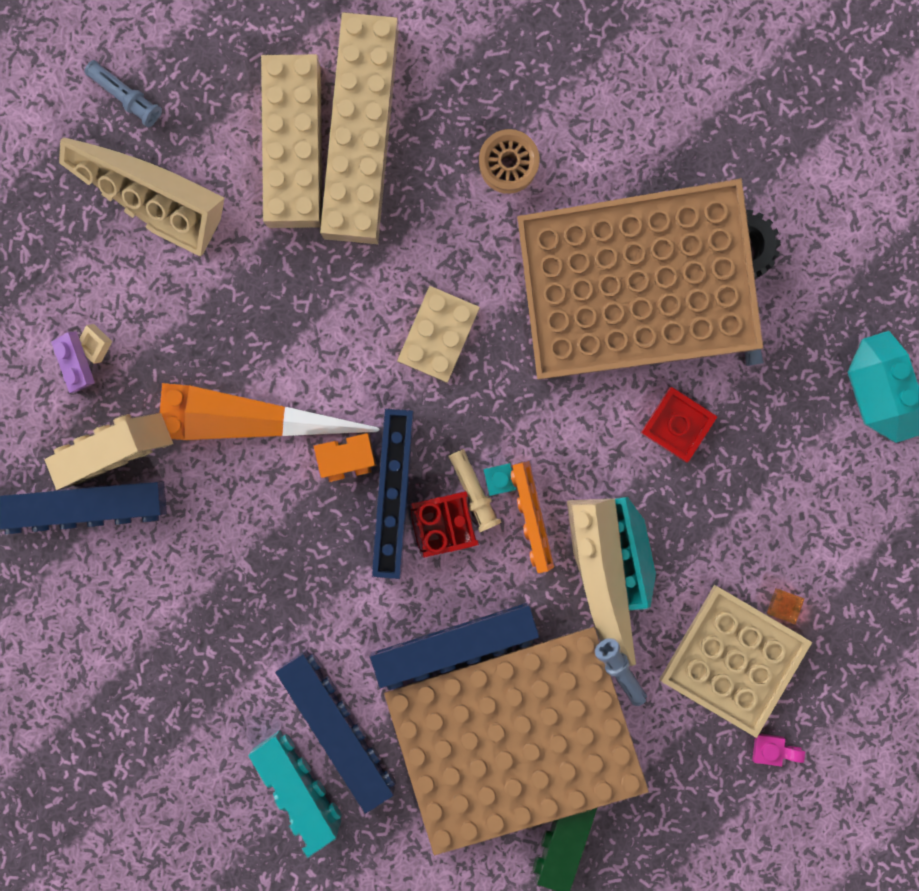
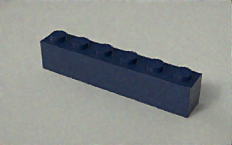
M385 409L372 577L400 579L402 576L414 411Z
M164 482L0 496V529H4V534L22 533V527H32V532L50 530L49 525L59 524L60 529L77 528L78 522H87V527L104 526V520L114 519L115 525L132 523L131 518L142 517V522L159 521V515L167 514Z
M527 602L374 651L370 655V660L379 688L387 687L388 690L401 687L403 681L413 678L414 682L424 680L433 671L440 670V673L449 672L456 668L455 664L466 661V664L469 665L481 661V656L492 653L493 656L502 655L509 651L508 647L518 645L519 648L535 643L534 639L539 638Z
M305 650L279 667L275 673L366 814L394 796L396 781L389 770L384 771L379 764L381 758L377 750L373 746L369 748L365 742L366 734L359 723L354 725L349 717L351 710L344 700L339 701L335 695L336 687L329 677L324 678L319 670L322 667L319 659L314 653L310 655Z

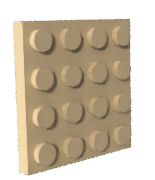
M714 585L659 680L757 738L812 642Z

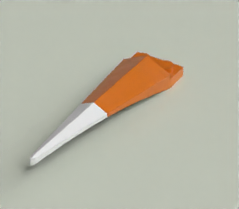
M162 383L159 413L162 414L171 439L205 440L362 433L380 430L369 425L195 386Z

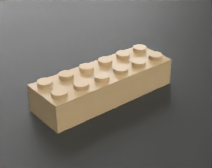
M317 54L261 55L263 222L268 228L321 227L323 210L321 65Z

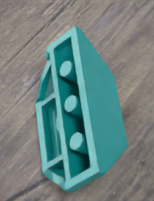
M890 331L862 339L849 367L848 376L864 425L894 443L919 436V385L909 354Z
M628 497L616 498L615 504L629 610L648 609L652 603L656 571L645 520Z

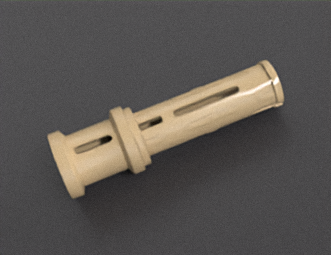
M462 449L449 455L448 457L455 468L462 487L467 491V498L470 502L468 508L469 511H473L480 526L478 528L479 533L502 523L500 519L496 518L490 505L492 500L485 496L465 450Z

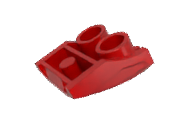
M467 491L410 504V516L417 546L422 558L479 545L472 526L467 503Z

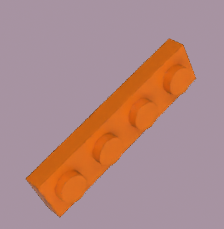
M530 461L512 465L511 479L519 492L517 505L520 513L524 514L526 522L523 529L524 535L527 540H530L532 551H530L531 564L533 567H536L537 574L548 572L554 568V563Z

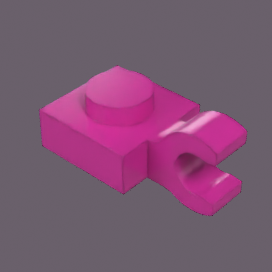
M759 734L757 738L755 737L752 759L754 763L782 767L783 758L804 763L805 751H802L801 747L785 745L784 737Z

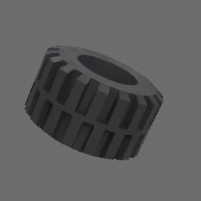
M746 210L749 238L755 247V255L752 260L755 280L774 266V260L780 254V251L776 249L781 246V240H776L775 236L779 232L777 228L772 230L770 225L773 222L770 219L764 221L762 219L764 214L758 212L756 215H753V210Z

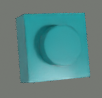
M510 463L483 469L489 496L516 490L511 479L512 469Z

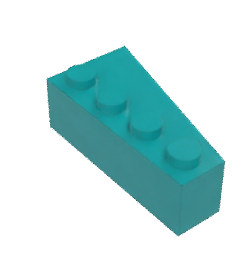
M279 730L253 748L248 756L267 788L273 786L275 790L273 792L275 803L279 810L288 812L291 823L289 827L294 836L299 834L303 838L307 846L302 848L308 858L336 839L342 821L340 819L342 814L335 803L330 804L325 797L326 790L319 780L314 781L310 775L311 769L308 762L303 757L299 758L293 750L295 748L293 740L289 735H283Z

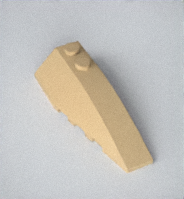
M68 138L60 140L59 163L86 184L90 185L93 183L100 189L101 195L109 201L114 199L125 207L124 212L132 218L137 216L147 223L145 228L152 233L200 257L204 254L221 220L224 197L173 172L135 157Z
M615 499L567 501L573 553L600 641L610 638L615 639L620 645V652L627 656L630 662L629 666H634L636 661Z

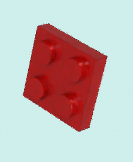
M669 387L640 434L685 463H688L718 416L673 387Z

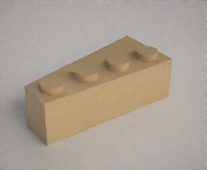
M130 414L114 419L115 425L111 427L110 425H104L94 429V435L92 436L84 435L74 439V445L72 446L68 444L54 449L55 454L44 460L56 490L88 481L106 473L108 470L123 466L130 460L153 453L152 449L165 448L172 445L173 442L162 414L131 418Z

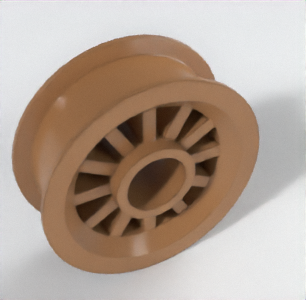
M507 129L492 134L484 142L480 150L479 165L482 178L489 187L500 193L512 194L522 191L533 181L539 168L540 157L536 144L528 135L517 130ZM505 144H509L508 149H505ZM512 145L517 146L515 150L512 149ZM506 157H511L516 161V165L507 168L501 161ZM503 175H506L505 181L501 180ZM512 175L514 181H509V176Z

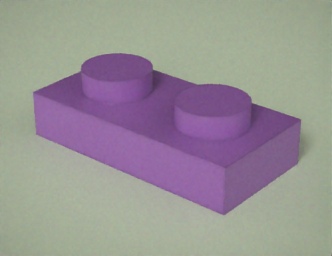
M77 331L67 332L51 342L69 393L81 391L95 383Z

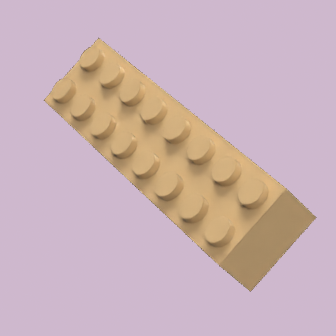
M342 12L320 230L322 237L327 240L378 244L399 35L398 19L395 17Z

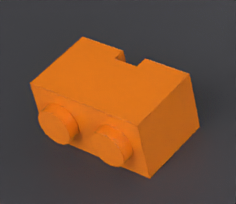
M366 433L346 438L347 444L339 445L338 441L314 445L320 477H328L329 482L345 479L344 473L355 471L356 476L371 473V467L377 466L370 434Z

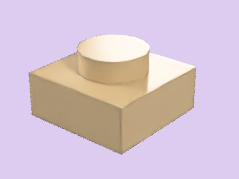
M95 324L86 325L79 338L85 356L93 364L102 362L112 343V340Z

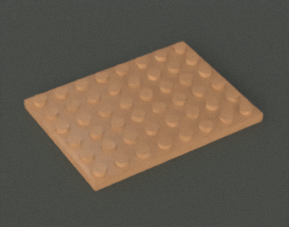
M742 179L517 216L538 380L763 349Z
M595 626L384 693L434 856L649 792L612 678L606 672L604 662L600 661L595 654V648L600 643Z

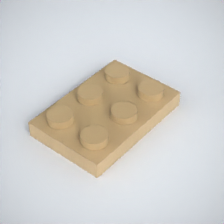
M429 286L397 361L448 383L480 307Z

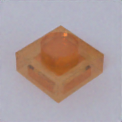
M775 588L766 614L796 624L805 598Z

